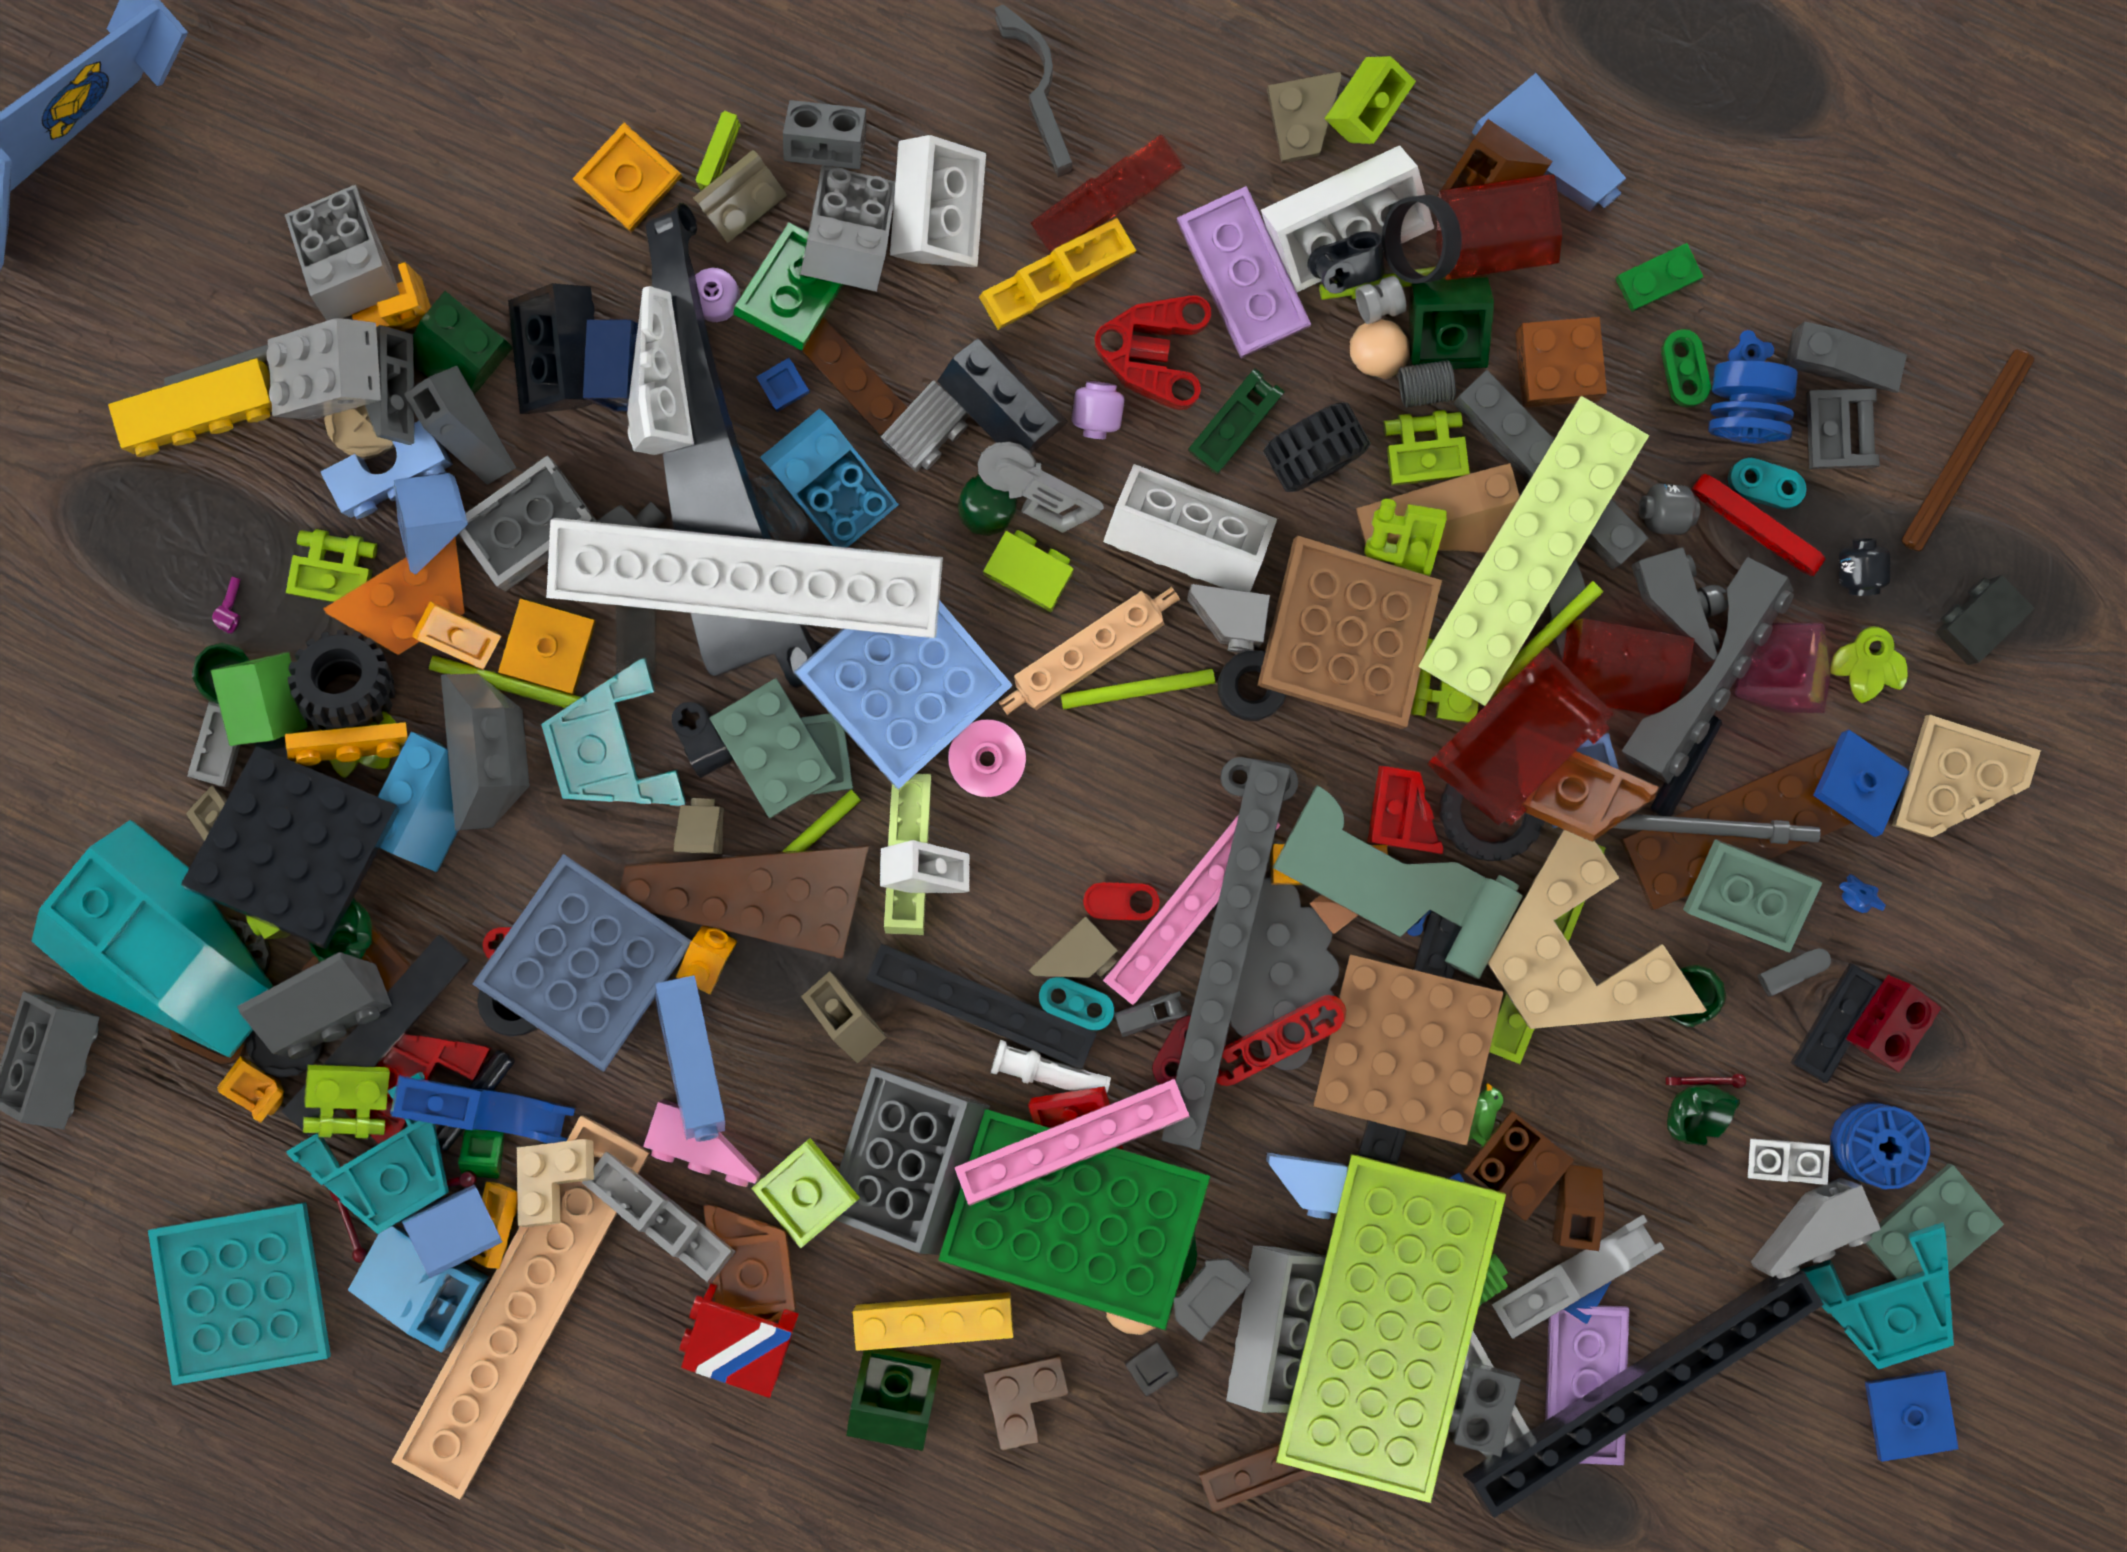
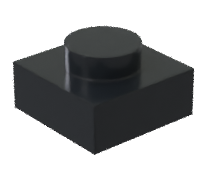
M1157 1340L1124 1362L1146 1397L1179 1376L1176 1368Z

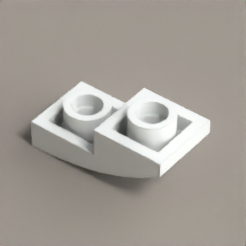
M1750 1139L1748 1178L1828 1185L1830 1145Z

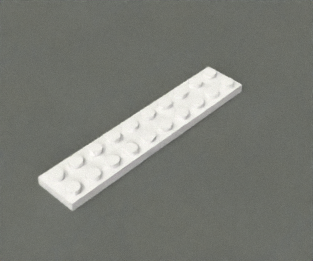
M553 518L550 520L546 598L935 638L937 635L943 557Z

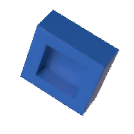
M790 358L756 377L777 412L810 393Z

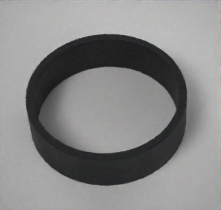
M1434 195L1406 197L1395 203L1385 218L1382 230V245L1386 261L1399 278L1409 283L1431 282L1446 277L1455 267L1462 245L1460 224L1450 205ZM1417 202L1423 203L1435 214L1439 221L1443 238L1440 260L1435 269L1427 276L1419 274L1409 265L1401 245V228L1404 217L1408 210Z

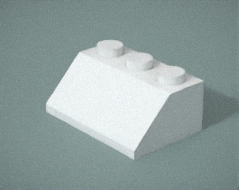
M932 135L899 141L890 247L891 256L922 264L962 267L978 266L986 153Z

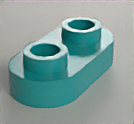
M1756 458L1740 460L1732 466L1728 473V484L1731 490L1745 499L1777 509H1790L1798 505L1806 495L1805 480L1798 472ZM1747 470L1755 473V483L1746 481L1745 472ZM1783 482H1788L1792 485L1793 492L1791 495L1783 493L1781 488Z
M1052 977L1041 986L1039 1001L1042 1008L1049 1014L1089 1030L1103 1029L1112 1021L1114 1016L1113 1003L1106 994L1064 977ZM1059 988L1065 991L1066 999L1062 1003L1052 1001L1051 993L1054 989ZM1091 1003H1098L1102 1007V1013L1096 1018L1090 1017L1087 1014V1007Z

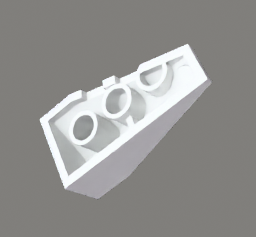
M648 286L642 290L627 411L629 420L628 437L632 443L633 451L657 455L694 445L671 292Z

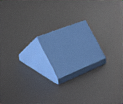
M450 473L394 480L398 525L409 569L414 574H417L468 525L456 478Z
M475 1185L466 1187L402 1220L429 1279L502 1243Z

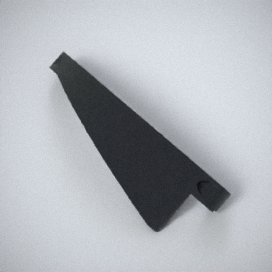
M678 203L646 219V232L652 264V287L671 292L694 445L663 453L674 530L771 540L735 436L708 338L695 272L688 250L689 239L697 233L696 219L686 204ZM691 613L702 660L708 673L712 676L721 675L775 654L789 684L794 688L805 686V684L794 671L823 646V644L813 639L804 624Z

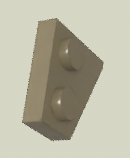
M1340 72L1268 85L1267 93L1281 164L1319 157L1328 127V122L1324 118L1334 105L1341 80Z

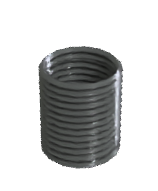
M1449 360L1438 361V363L1435 361L1430 364L1423 363V365L1419 364V366L1416 364L1411 367L1409 365L1404 368L1400 367L1398 373L1399 388L1405 408H1408V406L1413 408V406L1417 407V405L1424 406L1429 403L1432 405V403L1449 402L1450 400L1453 402L1455 399V378Z

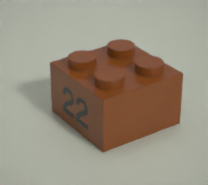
M1600 317L1522 323L1517 329L1515 337L1521 401L1524 408L1575 404L1580 396L1591 402H1598L1607 394Z

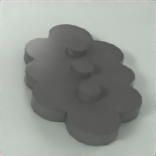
M1271 877L1264 879L1230 1022L1234 1030L1243 1037L1321 996L1334 995L1330 988L1335 984L1339 974L1337 960L1326 950L1332 940L1331 930L1313 908L1301 907L1298 891L1293 885H1271ZM1322 1006L1321 1014L1311 1020L1313 1032H1317L1314 1029L1316 1023L1325 1018H1328L1333 1023L1336 1010L1328 1011L1325 1006ZM1290 1022L1284 1026V1034L1289 1040L1297 1042L1305 1037L1304 1029L1300 1024ZM1261 1040L1264 1057L1268 1058L1271 1055L1270 1045ZM1312 1045L1273 1064V1066L1281 1070H1293L1301 1067L1310 1057Z

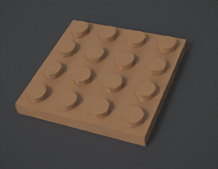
M1295 537L1257 686L1396 728H1406L1421 668L1418 666L1425 654L1442 580L1308 538Z
M1350 955L1339 998L1345 1004L1347 1010L1346 1018L1341 1028L1330 1035L1313 1107L1467 1145L1503 992Z

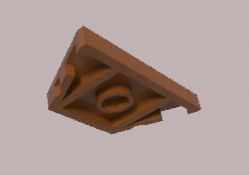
M1520 726L1517 730L1515 741L1519 807L1521 811L1593 842L1652 801L1657 794L1659 787Z
M705 1204L703 1208L706 1227L736 1251L713 1280V1284L718 1286L714 1296L715 1302L772 1322L780 1320L784 1309L794 1311L796 1309L787 1231L714 1204Z

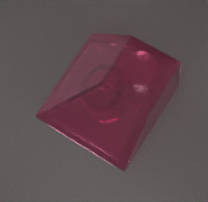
M1772 623L1773 629L1769 639L1763 646L1758 645L1750 657L1752 662L1745 676L1741 679L1737 678L1735 695L1739 698L1784 712L1825 713L1830 671L1824 625L1822 623Z

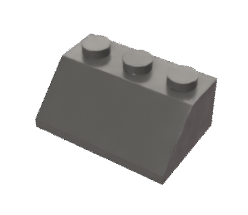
M339 952L237 1007L243 1018L273 1054L296 1060L311 1054L313 1047L322 1042H332L342 1038L347 1034L346 1030L354 1025L367 1024L378 1019L380 1012L391 1007L392 1004L376 964Z
M23 991L0 1063V1110L21 1123L64 1130L67 1120L71 1117L75 1108L74 1097L79 1082L86 1073V1059L91 1044L97 1038L100 1017L81 1007Z

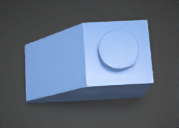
M1267 1153L1266 1161L1301 1208L1308 1209V1216L1330 1219L1331 1213H1337L1347 1173V1166L1345 1164Z

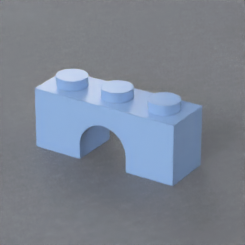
M420 421L414 423V444L406 445L392 441L396 448L397 458L394 466L386 473L372 474L364 459L356 454L322 470L320 473L341 513L350 518L355 516L356 519H360L377 510L376 505L388 498L391 501L396 500L394 480L446 473L445 469L452 466L453 463L444 446L423 428Z

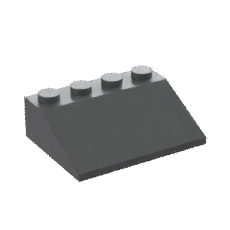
M872 1067L838 1171L860 1199L835 1220L917 1253L940 1255L961 1188L954 1167L969 1162L985 1109L989 1110L990 1106L950 1091Z

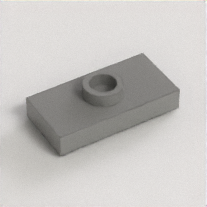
M208 703L187 777L228 787L240 745L229 746L219 704Z

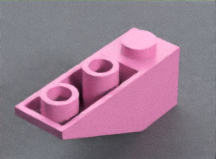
M664 1099L658 1102L643 1146L652 1150V1157L666 1162H673L676 1157L688 1161V1168L693 1171L710 1175L711 1170L726 1174V1181L743 1187H747L748 1182L756 1183L761 1175L720 1132H718V1137L708 1141L697 1142L695 1138L686 1140L679 1105Z

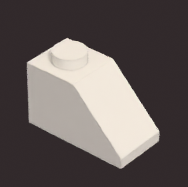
M915 840L881 848L880 886L908 893L969 892V854Z

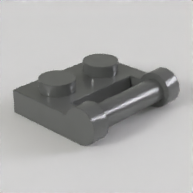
M1841 389L1810 390L1807 392L1809 469H1869L1879 467V454H1875L1873 403L1877 402V390ZM1849 403L1857 404L1859 454H1851Z

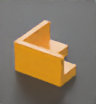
M406 262L398 264L403 282L397 283L400 294L352 314L353 320L374 322L376 327L383 325L400 331L417 327L421 318L431 308L422 278Z

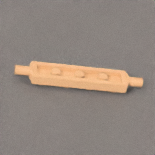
M1172 587L1154 599L1140 591L1014 675L1017 690L1001 701H998L1006 715H1009V713L1024 703L1038 710L1164 626L1161 612L1177 601H1180L1179 596Z

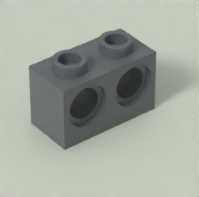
M789 100L783 130L784 161L860 169L866 140V108Z
M1469 1361L1467 1370H1463L1458 1389L1460 1398L1457 1409L1454 1408L1448 1430L1450 1432L1449 1437L1454 1444L1501 1457L1521 1381L1515 1373ZM1485 1379L1494 1380V1392L1488 1397H1479L1477 1395L1478 1384ZM1477 1417L1485 1419V1428L1482 1433L1474 1436L1467 1434V1425L1470 1420Z

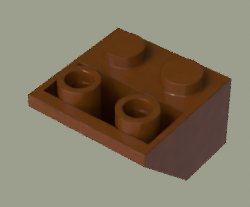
M1487 119L1437 197L1443 199L1450 206L1469 218L1512 222L1553 161Z
M1511 1110L1463 1172L1479 1186L1505 1193L1504 1206L1526 1222L1574 1159Z

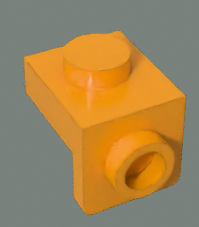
M702 925L687 949L676 978L695 975L697 988L711 994L737 941L727 936L720 929Z
M242 1056L239 1057L217 1086L219 1093L252 1113L253 1119L260 1123L267 1114L271 1116L278 1110L284 1098L282 1095L284 1091L280 1080L271 1074L265 1073Z

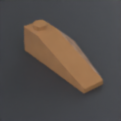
M1511 463L1389 499L1397 504L1394 512L1397 516L1405 517L1408 504L1446 510L1447 520L1438 551L1454 550L1486 553L1520 496ZM1381 501L1356 508L1365 545L1367 539L1372 537L1374 527L1371 523L1374 512L1380 508ZM1389 533L1387 542L1397 544L1399 535Z

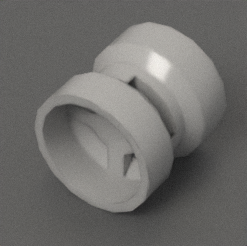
M1395 276L1384 278L1380 284L1375 286L1365 284L1356 288L1357 306L1366 324L1380 321L1381 317L1386 314L1396 316L1406 311L1404 291Z

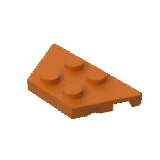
M456 537L417 574L410 571L406 557L325 607V613L354 629V631L362 633L363 636L372 639L394 654H402L420 642L412 634L430 601L461 616L464 615Z

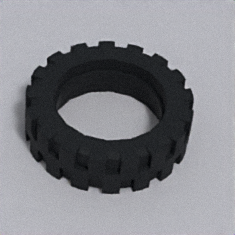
M1493 757L1480 759L1460 768L1447 782L1445 791L1440 799V820L1443 822L1446 836L1452 840L1455 847L1461 852H1465L1472 858L1485 861L1510 859L1525 852L1538 839L1541 827L1544 826L1545 821L1525 813L1521 826L1512 836L1503 841L1488 842L1473 835L1464 824L1461 814V803L1465 792L1470 786L1483 778L1497 777L1508 781L1518 789L1517 764L1514 761Z

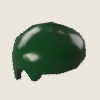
M978 474L966 482L960 493L958 512L962 524L971 532L979 535L991 536L1002 532L1008 527L1014 517L1017 498L1010 499L1009 491L993 489L984 483Z
M226 643L210 645L196 656L192 670V679L205 699L219 704L210 670L250 660L239 647Z
M1699 965L1681 968L1680 971L1707 1011L1704 1013L1672 1015L1669 1017L1672 1021L1684 1026L1695 1027L1715 1018L1725 1005L1727 996L1722 980L1712 969Z

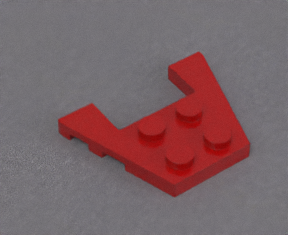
M405 1033L376 1067H388L390 1072L388 1091L397 1086L399 1075L412 1077L422 1072L425 1080L429 1081L438 1063L471 1080H475L492 1048L486 1045ZM389 1092L387 1094L386 1110L370 1109L369 1119L385 1120L384 1135H370L378 1144L404 1130L407 1125L404 1118L390 1115L393 1099ZM343 1109L350 1118L356 1117V1109Z

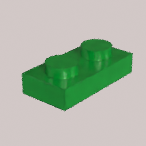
M1685 243L1619 274L1615 279L1632 313L1700 281L1703 275L1688 244Z

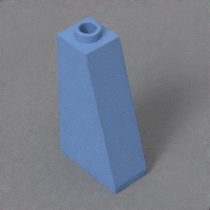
M1537 73L1477 121L1472 130V133L1476 136L1486 120L1489 119L1553 161L1541 180L1589 212L1598 204L1606 208L1622 194L1618 188L1626 177Z
M695 975L656 983L657 1012L686 1140L695 1138L697 1142L712 1140L719 1136L718 1132L725 1131V1117Z

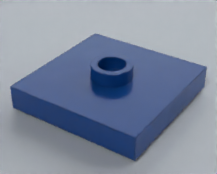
M1847 730L1841 733L1813 796L1873 837L1883 834L1910 771L1851 730Z
M1940 1369L1865 1382L1877 1456L1880 1461L1959 1449L1945 1371Z

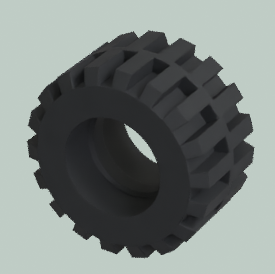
M1344 402L1321 409L1274 437L1264 448L1263 453L1285 492H1296L1345 467L1364 454L1371 443L1349 403Z
M337 630V635L332 636L328 631L321 633L322 639L315 641L313 638L306 642L308 647L306 650L298 649L295 653L297 662H290L288 669L291 674L288 677V685L296 705L308 725L312 724L316 731L369 726L373 722L379 725L384 720L382 712H390L393 706L390 699L395 698V688L393 685L395 682L382 650L377 648L376 643L372 639L367 638L364 640L362 633L355 631L351 636H348L346 630ZM356 674L361 676L357 684L346 692L339 694L323 692L326 685L340 675Z

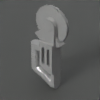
M998 442L988 446L980 455L978 472L984 483L993 489L1009 491L1010 499L1021 496L1028 498L1022 507V512L1062 533L1099 515L1104 508L1098 499L1042 471L1041 463H1036L1035 466V459L1030 451L1020 444ZM1074 504L1080 506L1076 510H1073L1063 516L1058 514L1074 506Z

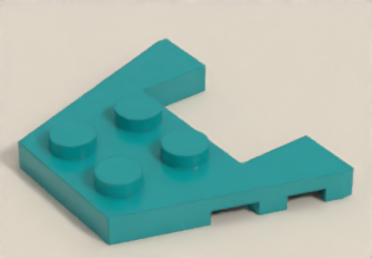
M646 658L639 659L541 724L562 799L607 802L624 801L640 804L657 803L681 806L687 803L677 769L638 779L616 702L655 692Z
M422 1072L411 1077L425 1080ZM396 1086L388 1091L392 1099H394ZM404 1119L408 1125L407 1128L342 1167L339 1165L324 1137H319L318 1133L286 1151L287 1155L295 1163L301 1164L312 1174V1178L319 1184L325 1185L341 1199L340 1202L377 1234L449 1192L436 1128L433 1123Z
M1944 1222L1909 1233V1239L1923 1269L1922 1272L1849 1296L1845 1294L1831 1260L1800 1269L1804 1271L1824 1304L1822 1306L1827 1313L1832 1314L1845 1329L1844 1332L1878 1370L1954 1346L1946 1227Z

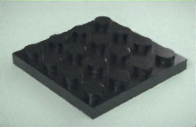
M256 746L181 885L186 890L327 949L400 809L391 802Z

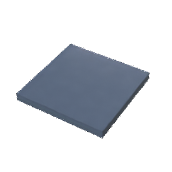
M563 854L477 976L473 985L604 1072L656 997L655 984L667 981L687 952L691 940Z

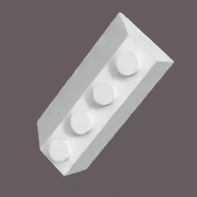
M1399 145L1262 209L1261 213L1267 231L1296 292H1299L1321 282V279L1315 278L1307 267L1308 258L1316 248L1348 238L1362 231L1376 232L1382 238L1384 221L1392 206L1403 198L1425 195L1418 166ZM1415 203L1406 213L1401 228V244L1434 229L1429 207L1423 203Z
M1134 464L1115 507L1103 542L1113 545L1122 551L1131 552L1156 564L1165 565L1186 573L1192 578L1204 580L1224 589L1250 592L1265 556L1277 518Z

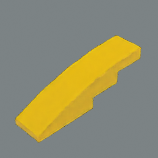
M1118 218L1055 248L1050 255L1018 270L1015 276L983 291L979 299L999 330L1098 276L1134 254L1136 249Z

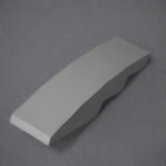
M605 1152L594 1166V1180L582 1182V1184L639 1232L646 1233L670 1255L679 1258L706 1282L712 1283L736 1252L677 1203L609 1152Z

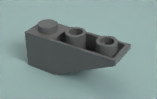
M457 366L428 377L404 393L423 428L484 483L489 485L516 468Z
M1681 547L1632 564L1642 601L1704 663L1716 659L1718 656L1716 651L1720 650V643L1714 628L1709 629L1705 614L1708 613V604L1703 592H1697L1693 579L1697 572L1692 556L1690 554L1686 555L1684 548Z

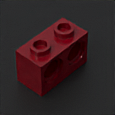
M1887 975L1846 1040L1875 1062L1899 1073L1905 1063L1911 1058L1912 1052L1926 1031L1932 1026L1935 1017L1942 1007L1912 984Z

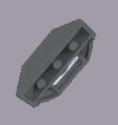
M479 674L441 675L455 831L493 828L530 786L523 709Z

